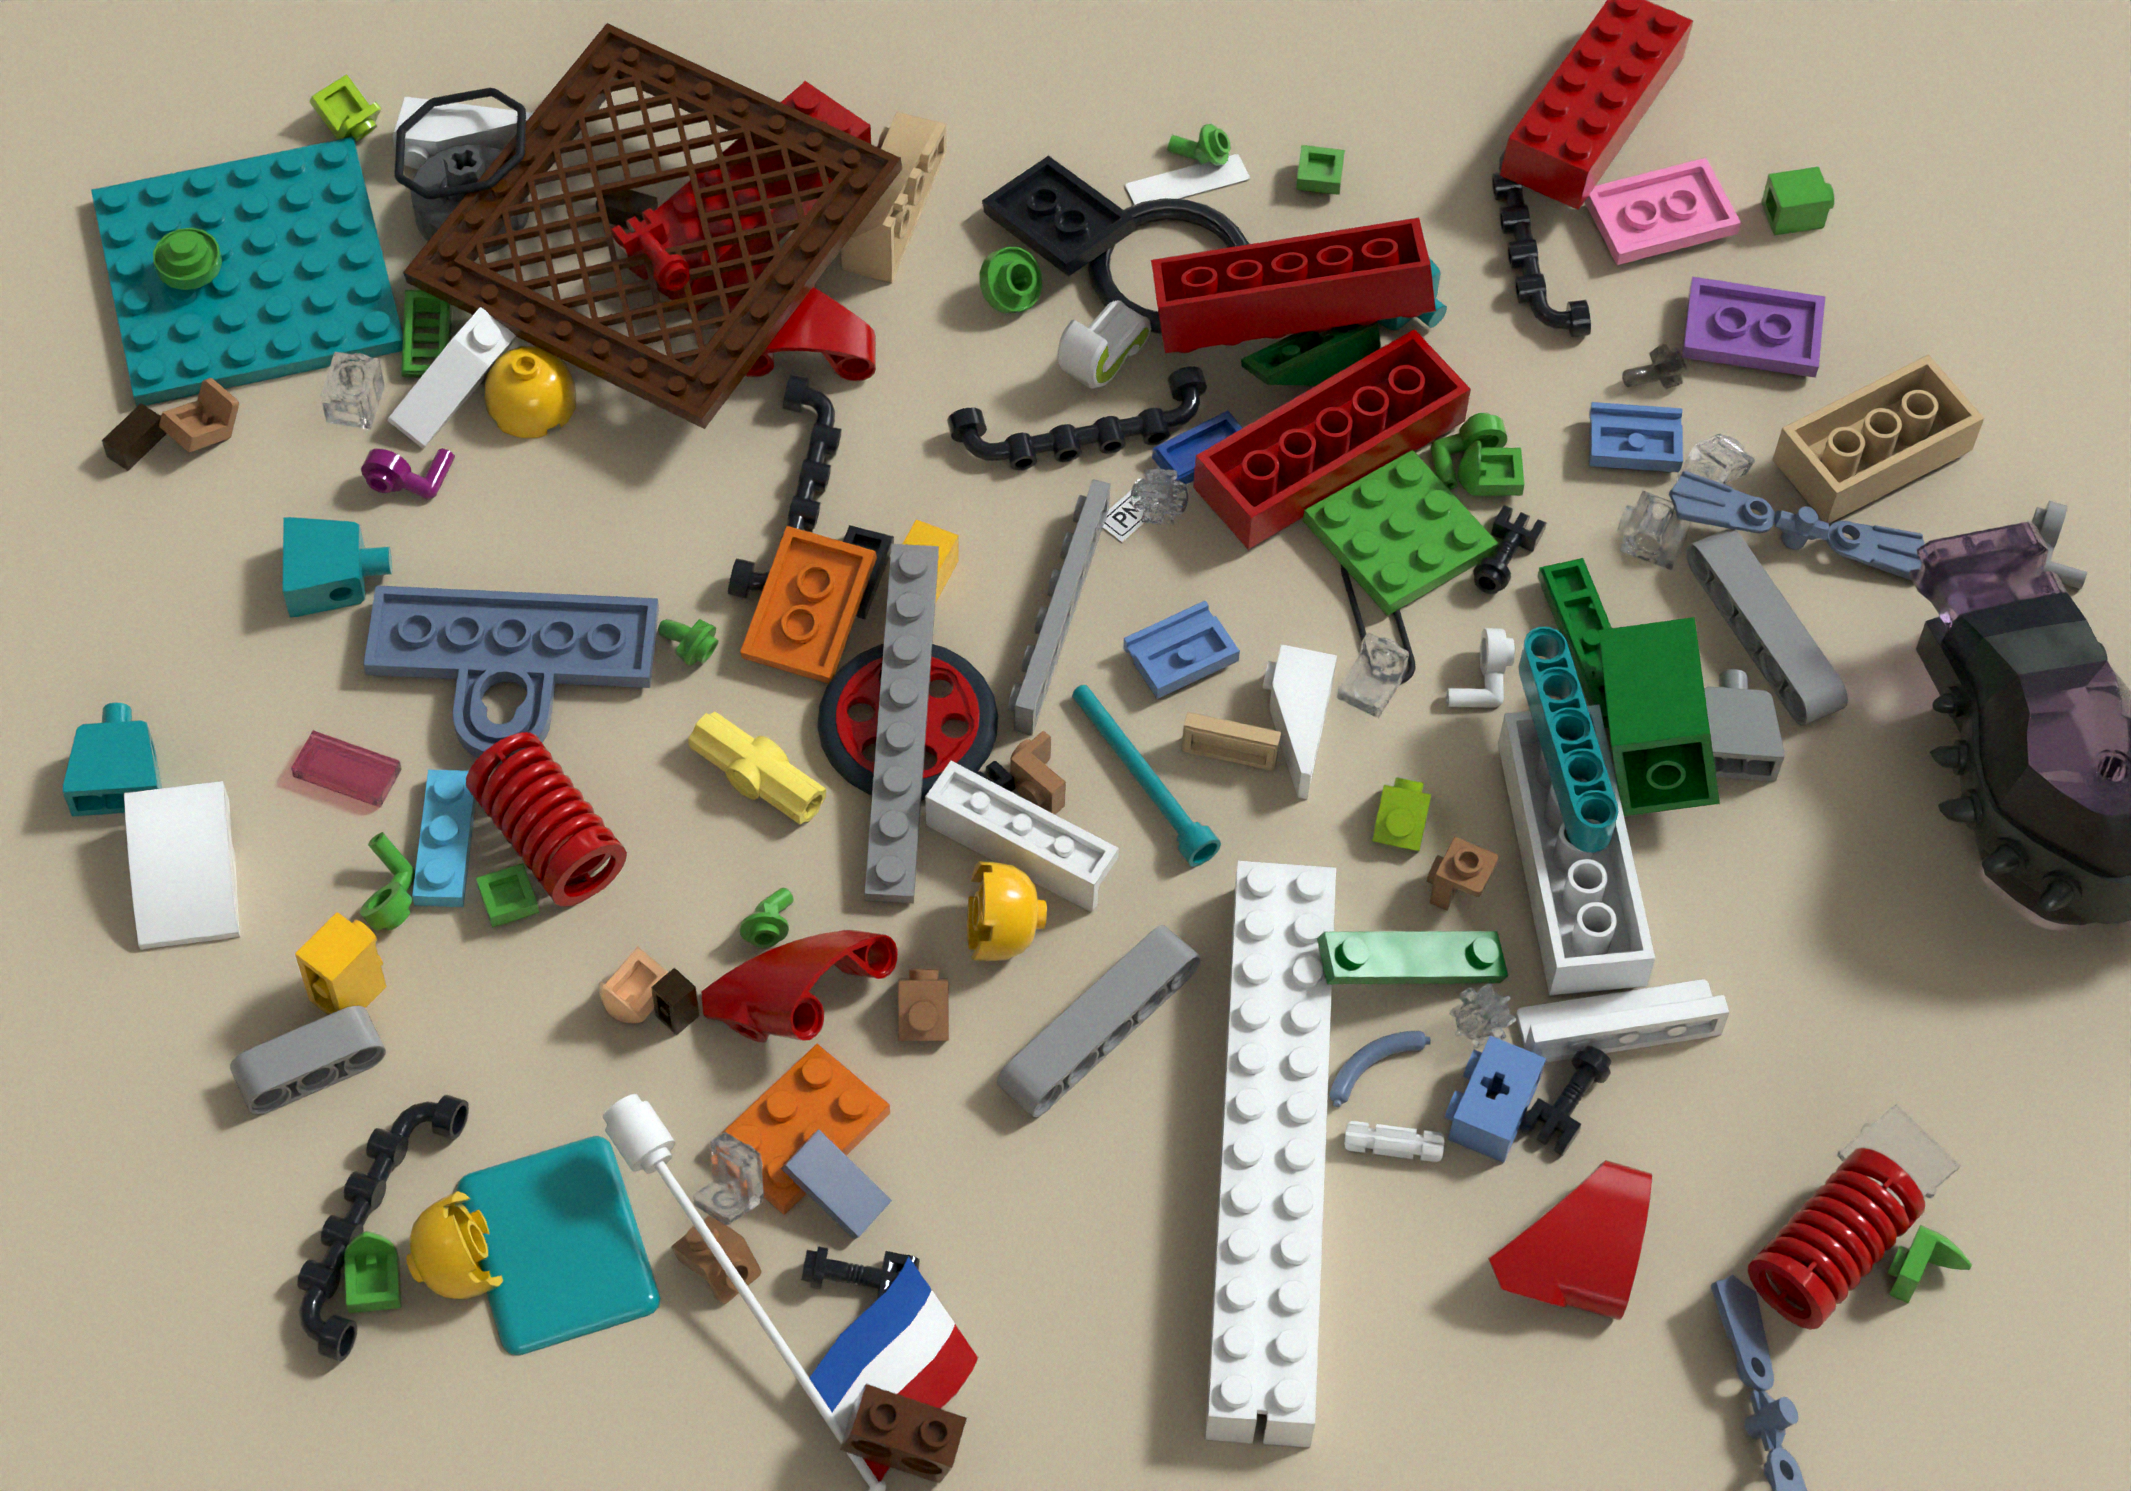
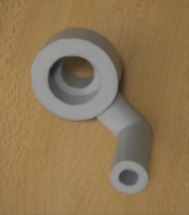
M2048 501L2045 509L2036 508L2029 529L2030 534L2037 536L2029 566L2030 572L2037 577L2082 589L2087 575L2086 571L2051 561L2064 523L2067 506Z

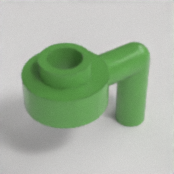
M1478 413L1468 418L1460 427L1458 434L1435 440L1431 444L1430 450L1437 477L1449 490L1456 488L1458 485L1451 454L1466 451L1475 441L1481 442V448H1503L1508 440L1503 420L1489 413Z
M381 832L369 841L368 846L394 876L389 884L376 891L364 903L360 914L374 930H381L383 928L393 930L401 925L410 914L408 908L412 902V897L407 891L414 881L415 869L387 836Z

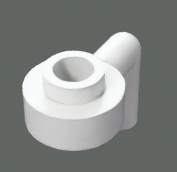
M1484 628L1481 633L1480 668L1484 675L1485 689L1447 688V707L1496 708L1503 703V675L1506 666H1513L1515 656L1513 638H1506L1503 628Z

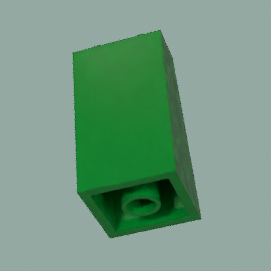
M1695 617L1599 630L1611 747L1624 816L1720 804Z

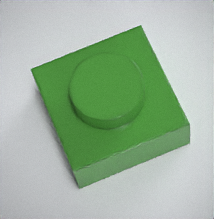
M1301 145L1296 190L1339 195L1345 150Z
M523 863L476 878L492 928L539 913L538 903Z

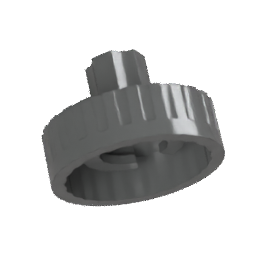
M465 144L450 147L428 158L417 170L413 181L429 191L475 183L501 151L486 145ZM411 190L416 225L427 242L467 193L430 200L421 197ZM528 196L522 203L529 202ZM529 213L510 217L513 231L524 229ZM505 225L501 228L497 235L506 233ZM509 243L485 248V254L497 251Z

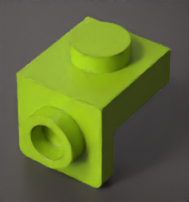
M347 74L312 95L309 101L337 140L354 137L356 141L363 139L376 129L377 125L375 122L382 110L377 102L369 105Z
M1396 777L1394 786H1383L1372 838L1373 842L1420 851L1432 795L1422 792L1424 783Z

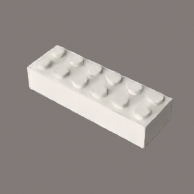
M1599 705L1587 706L1618 804V816L1609 845L1602 851L1586 853L1578 850L1569 840L1531 712L1505 713L1498 741L1549 996L1647 986L1655 961ZM1561 736L1562 739L1574 741V739L1570 737ZM1573 777L1576 781L1587 782L1580 777ZM1585 819L1592 824H1601L1594 819Z

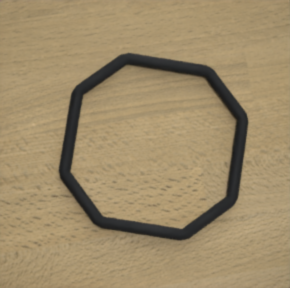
M484 88L428 100L401 124L397 130L394 173L397 182L421 197L430 200L488 190L494 187L525 156V107L495 88ZM492 96L517 111L516 154L488 180L429 191L403 175L405 133L433 107Z

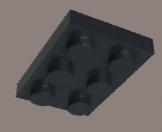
M1049 155L982 200L984 214L1068 277L1136 230L1133 216Z

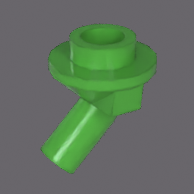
M1206 124L1200 130L1198 142L1172 135L1167 151L1197 159L1201 165L1211 162L1216 166H1222L1228 161L1231 145L1227 134L1222 129H1218L1212 124Z
M669 619L661 621L658 627L660 636L680 643L676 648V655L689 666L694 665L697 661L702 664L711 657L719 640L714 638L717 628L701 619L692 628Z
M783 887L761 901L755 908V912L741 922L739 928L741 937L754 946L761 948L772 947L782 941L788 935L789 924L779 913L793 903L792 893Z

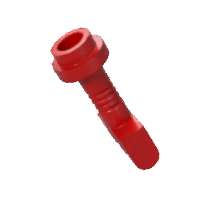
M651 208L642 212L643 219L647 224L645 226L635 216L626 220V224L631 232L627 235L620 225L610 229L613 238L627 256L642 249L655 265L653 278L661 288L677 291L688 283L690 279L689 265L682 256L678 254L669 255L658 242L659 239L666 236L663 222Z

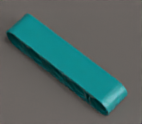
M1538 627L1532 629L1524 640L1518 666L1519 676L1568 838L1578 850L1586 853H1596L1604 850L1610 843L1618 816V804L1564 635L1554 628ZM1537 656H1543V657H1546V658H1548V659H1541V658H1538ZM1549 696H1556L1561 698L1562 700H1555L1550 698ZM1561 736L1570 737L1574 739V741L1562 739ZM1573 777H1580L1587 782L1576 781ZM1585 819H1594L1601 824H1592Z

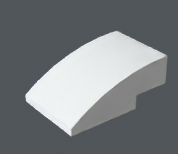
M219 781L124 793L129 870L140 950L240 937L235 851L231 838L230 804L224 782Z

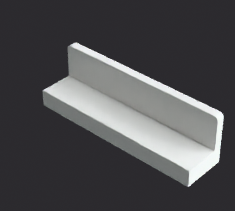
M953 761L949 762L925 796L926 825L996 863L1015 866L1025 872L1032 882L1089 912H1093L1097 906L1099 886L1119 857L1118 847Z
M1701 979L1521 1007L1517 1010L1516 1020L1524 1049L1545 1057V1063L1572 1059L1577 1051H1584L1586 1046H1593L1604 1053L1719 1036L1723 1032L1729 1015V1009L1725 996H1712L1708 981Z

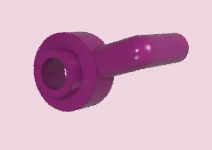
M377 448L372 449L368 453L361 467V473L366 479L367 484L377 492L390 493L406 489L425 499H432L437 495L455 456L447 449H439L425 477H421L411 472L408 462L398 454L386 449Z

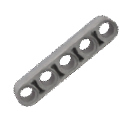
M1728 528L1688 545L1686 555L1694 576L1796 723L1807 725L1844 709L1848 703L1844 683L1741 535L1735 529Z
M1165 925L1156 927L1015 1055L998 1076L997 1086L1032 1117L1037 1118L1043 1115L1192 977L1200 965L1201 956Z

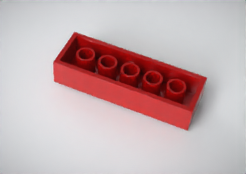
M1607 0L1508 137L1500 176L1579 210L1682 61L1694 20L1647 0Z
M804 81L780 102L871 144L870 124L807 81ZM745 138L737 139L724 150V157L748 152ZM753 142L755 150L765 148ZM782 155L757 160L761 174L785 169ZM790 160L792 167L801 165L793 160ZM751 162L727 167L730 181L754 176ZM720 169L696 175L699 188L724 183ZM818 172L795 177L798 192L823 186ZM827 177L830 185L833 179ZM788 179L764 184L767 199L792 193ZM688 181L654 211L663 222L666 236L658 240L664 249L705 240L691 181ZM757 186L733 192L736 206L761 201ZM726 193L702 199L705 213L730 208ZM819 198L801 202L805 216ZM795 204L770 209L774 224L798 218ZM764 211L739 216L743 231L767 225ZM733 218L708 223L711 238L736 232ZM644 220L641 222L643 226L647 225ZM790 231L777 234L778 242ZM770 236L745 241L748 253L751 255L767 252L773 247ZM739 243L714 248L717 263L742 258ZM640 249L627 257L644 254V252ZM708 250L683 255V258L689 265V270L711 265ZM645 264L629 268L630 271L641 279H648ZM727 272L720 273L723 287L726 288ZM714 275L689 281L692 296L717 290ZM684 287L677 291L658 288V291L671 300L686 297ZM708 303L695 306L696 312L698 313Z
M1419 217L1151 260L1165 354L1173 352L1190 353L1198 348L1217 345L1234 346L1243 341L1262 338L1279 339L1287 334L1307 331L1324 332L1332 327L1351 324L1368 325L1377 320L1389 318H1413L1422 313L1436 311L1431 263Z
M1413 329L1197 454L1193 488L1249 550L1303 518L1305 509L1412 450H1418L1465 422L1471 388L1424 338Z

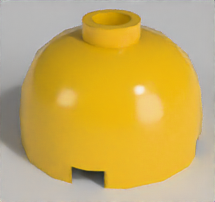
M520 346L505 352L492 365L486 375L484 399L489 416L491 415L497 422V427L504 433L518 438H540L548 435L547 429L553 428L559 423L561 428L569 422L576 409V388L572 375L563 360L536 346Z
M995 862L976 863L971 882H980V887L974 897L969 896L967 909L969 950H975L971 959L976 961L1008 960L1023 953L1032 944L1036 929L1045 928L1047 918L1046 901L1037 900L1034 883L1025 872L1015 866Z
M459 1191L439 1199L427 1207L413 1223L409 1241L411 1253L406 1255V1262L412 1277L418 1283L424 1281L433 1292L445 1298L466 1300L499 1287L503 1279L502 1275L491 1278L490 1271L481 1270L478 1262L488 1257V1247L482 1233L490 1235L486 1219L479 1209L469 1213L462 1203L470 1198L465 1193Z

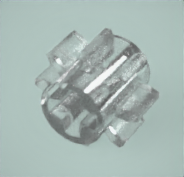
M1145 469V478H1139L1132 487V506L1137 512H1143V523L1173 525L1175 521L1174 516L1181 515L1187 507V487L1183 482L1176 481V470Z
M1490 983L1480 988L1478 993L1469 987L1459 994L1463 1004L1456 1006L1449 1012L1451 1016L1456 1017L1458 1028L1455 1032L1456 1036L1463 1035L1472 1040L1473 1048L1476 1049L1486 1043L1490 1035L1501 1040L1506 1038L1502 1028L1508 1027L1516 1021V1017L1509 1014V1006L1507 1004L1510 1000L1509 995L1502 997L1498 993L1493 992V987Z

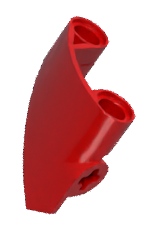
M769 262L752 266L755 281ZM745 268L727 272V287L749 283ZM812 287L746 376L762 377L769 374L774 369L775 352L807 351L822 353L834 371L843 379L849 381L866 380L874 375L876 370V335L871 326L820 290ZM744 295L727 298L730 313Z
M857 930L823 933L789 942L742 963L702 990L703 1015L707 1019L723 1021L740 1035L757 1042L765 1043L770 1034L802 1041L811 1040L818 1035L824 1023L823 1006L818 998L809 992L820 976L832 965H835L846 974L876 979L885 978L892 973L898 960L896 943L885 934Z
M1607 1160L1602 1162L1596 1170L1554 1207L1488 1258L1501 1290L1566 1308L1568 1305L1621 1320L1629 1302L1641 1254L1651 1197L1652 1174Z

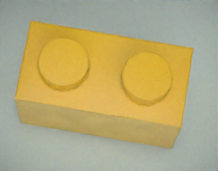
M336 912L295 953L309 1001L327 1015L350 1006L366 1008L387 987L381 967L383 961L378 955L375 944L377 938L363 922L355 920L352 923Z

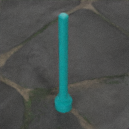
M1080 685L1075 688L1072 694L1074 700L1178 833V850L1188 864L1195 867L1213 858L1221 847V841L1210 827L1202 826L1199 822H1193L1091 689L1087 685Z

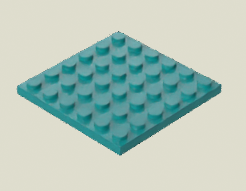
M353 137L91 190L136 407L140 403L146 406L198 395L202 381L213 378L224 389L402 352L403 333ZM177 229H200L215 238L220 248L222 266L218 275L210 283L197 289L181 290L168 286L157 275L153 263V251L156 244L166 234Z

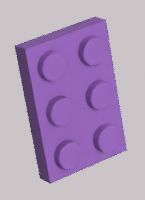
M1692 277L1689 288L1682 358L1816 378L1820 360L1825 296Z

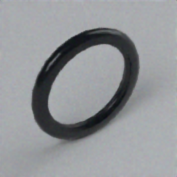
M1163 198L1144 201L1124 209V211L1134 217L1135 227L1158 220H1183L1198 224L1214 232L1224 241L1228 248L1249 244L1235 223L1223 213L1205 204L1186 199ZM1115 245L1088 263L1092 287L1105 306L1113 301H1122L1130 309L1149 318L1151 323L1150 332L1162 334L1159 313L1130 301L1119 291L1113 282L1110 261Z

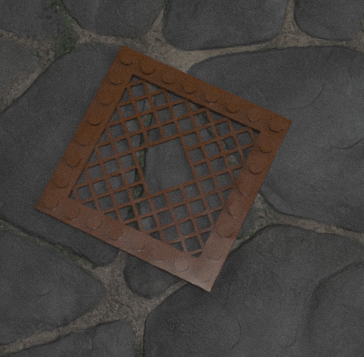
M606 23L526 121L525 156L523 160L494 187L488 190L467 193L403 271V274L408 284L471 315H474L482 307L489 315L513 332L516 337L705 429L901 172L902 162L901 158ZM631 87L636 88L637 101L614 106L611 92ZM643 91L654 97L644 99ZM606 100L608 107L598 109ZM672 104L675 117L650 123L647 109ZM679 108L691 114L681 116ZM641 111L644 124L619 129L617 116ZM611 118L612 132L589 137L586 123ZM708 121L711 131L710 135L687 140L684 126ZM716 125L728 131L718 133ZM678 128L680 142L656 147L653 133ZM581 131L583 138L573 140ZM517 133L477 182L488 180L516 154ZM647 134L649 149L625 154L622 140ZM745 138L748 152L724 157L720 143ZM616 142L619 152L618 156L594 160L592 147ZM753 142L765 148L755 150ZM714 145L717 159L693 164L690 150ZM581 149L586 150L588 163L564 168L561 154ZM684 152L687 166L662 171L659 157ZM782 155L785 169L761 174L757 160ZM653 159L656 173L631 178L628 164ZM790 160H793L801 165L792 167ZM556 162L557 170L548 171ZM751 162L754 176L730 181L727 167ZM622 166L625 180L600 185L597 171ZM717 169L721 170L724 183L699 188L696 174ZM817 172L820 174L822 187L798 192L795 177ZM591 173L594 187L569 192L566 178ZM689 176L705 240L670 247L665 250L669 255L678 254L682 257L683 255L708 250L711 265L690 269L689 281L714 275L717 290L692 296L688 281L684 286L686 297L661 303L658 293L660 286L653 278V262H651L647 255L644 253L617 259L603 195ZM827 177L833 179L830 185ZM788 179L791 194L767 199L764 184ZM560 180L563 194L538 199L536 185ZM758 187L761 201L736 206L733 195L734 191ZM531 194L532 201L522 203ZM727 194L730 208L705 213L702 202L703 198ZM597 197L599 212L575 217L572 206L573 202ZM819 198L805 216L801 202ZM795 204L798 218L773 223L770 209ZM566 205L568 219L544 224L541 213L542 209ZM764 211L767 222L766 226L742 230L739 216ZM535 212L537 226L513 231L510 217ZM733 218L735 233L711 238L708 223ZM599 222L603 223L604 237L580 241L577 227ZM505 225L506 233L497 235V233ZM571 229L574 240L573 244L549 249L546 234ZM794 230L780 248L777 234ZM540 236L543 251L518 256L516 241ZM770 236L774 250L749 256L745 241ZM509 243L512 258L487 263L485 248ZM739 243L742 258L717 263L714 248ZM608 247L611 261L586 267L583 252ZM577 254L579 269L555 274L552 259ZM478 257H479L480 264H478V263L475 262V260H476ZM546 262L549 276L527 281L523 280L521 266ZM770 262L755 281L752 266ZM645 264L648 279L623 284L620 270ZM514 268L517 282L496 272ZM742 268L746 269L749 283L727 288L723 287L720 273ZM614 272L617 283L616 287L592 292L589 277ZM583 279L586 294L564 299L560 298L557 284ZM551 286L554 300L533 290ZM646 290L652 291L654 305L629 310L626 295ZM744 295L730 313L727 298ZM620 297L623 312L598 317L595 302ZM720 300L723 316L698 321L695 306ZM588 304L591 318L570 308ZM689 307L692 323L667 328L663 313ZM657 315L661 330L635 336L632 320ZM626 322L629 337L607 326ZM720 327L705 346L701 331ZM695 333L698 344L697 349L673 354L670 343L671 338ZM663 340L666 355L645 344ZM693 360H694V362L690 365V367L687 366V365H685V364H683L684 362H689V361H693Z

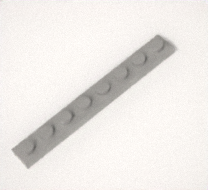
M891 544L865 901L914 904L939 546Z

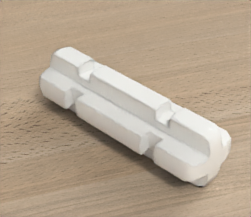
M1350 1121L1346 1126L1344 1144L1345 1149L1348 1151L1365 1153V1148L1373 1149L1372 1154L1413 1159V1154L1420 1155V1160L1439 1162L1443 1156L1445 1139L1444 1134L1441 1132L1424 1130L1423 1135L1416 1134L1417 1129L1376 1124L1374 1129L1368 1128L1369 1123Z

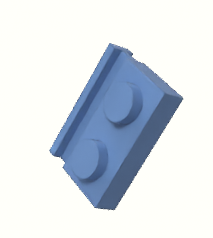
M1591 402L1589 411V466L1680 472L1683 464L1682 408Z
M1206 601L1124 638L1123 649L1126 653L1129 652L1134 660L1135 667L1157 699L1239 661L1240 650L1216 616L1213 617L1208 610L1209 605Z

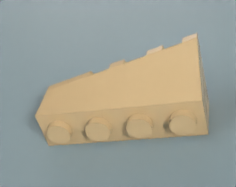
M896 112L890 128L884 127L882 129L878 148L900 157L902 170L840 250L843 271L893 283L947 153V124L901 112Z

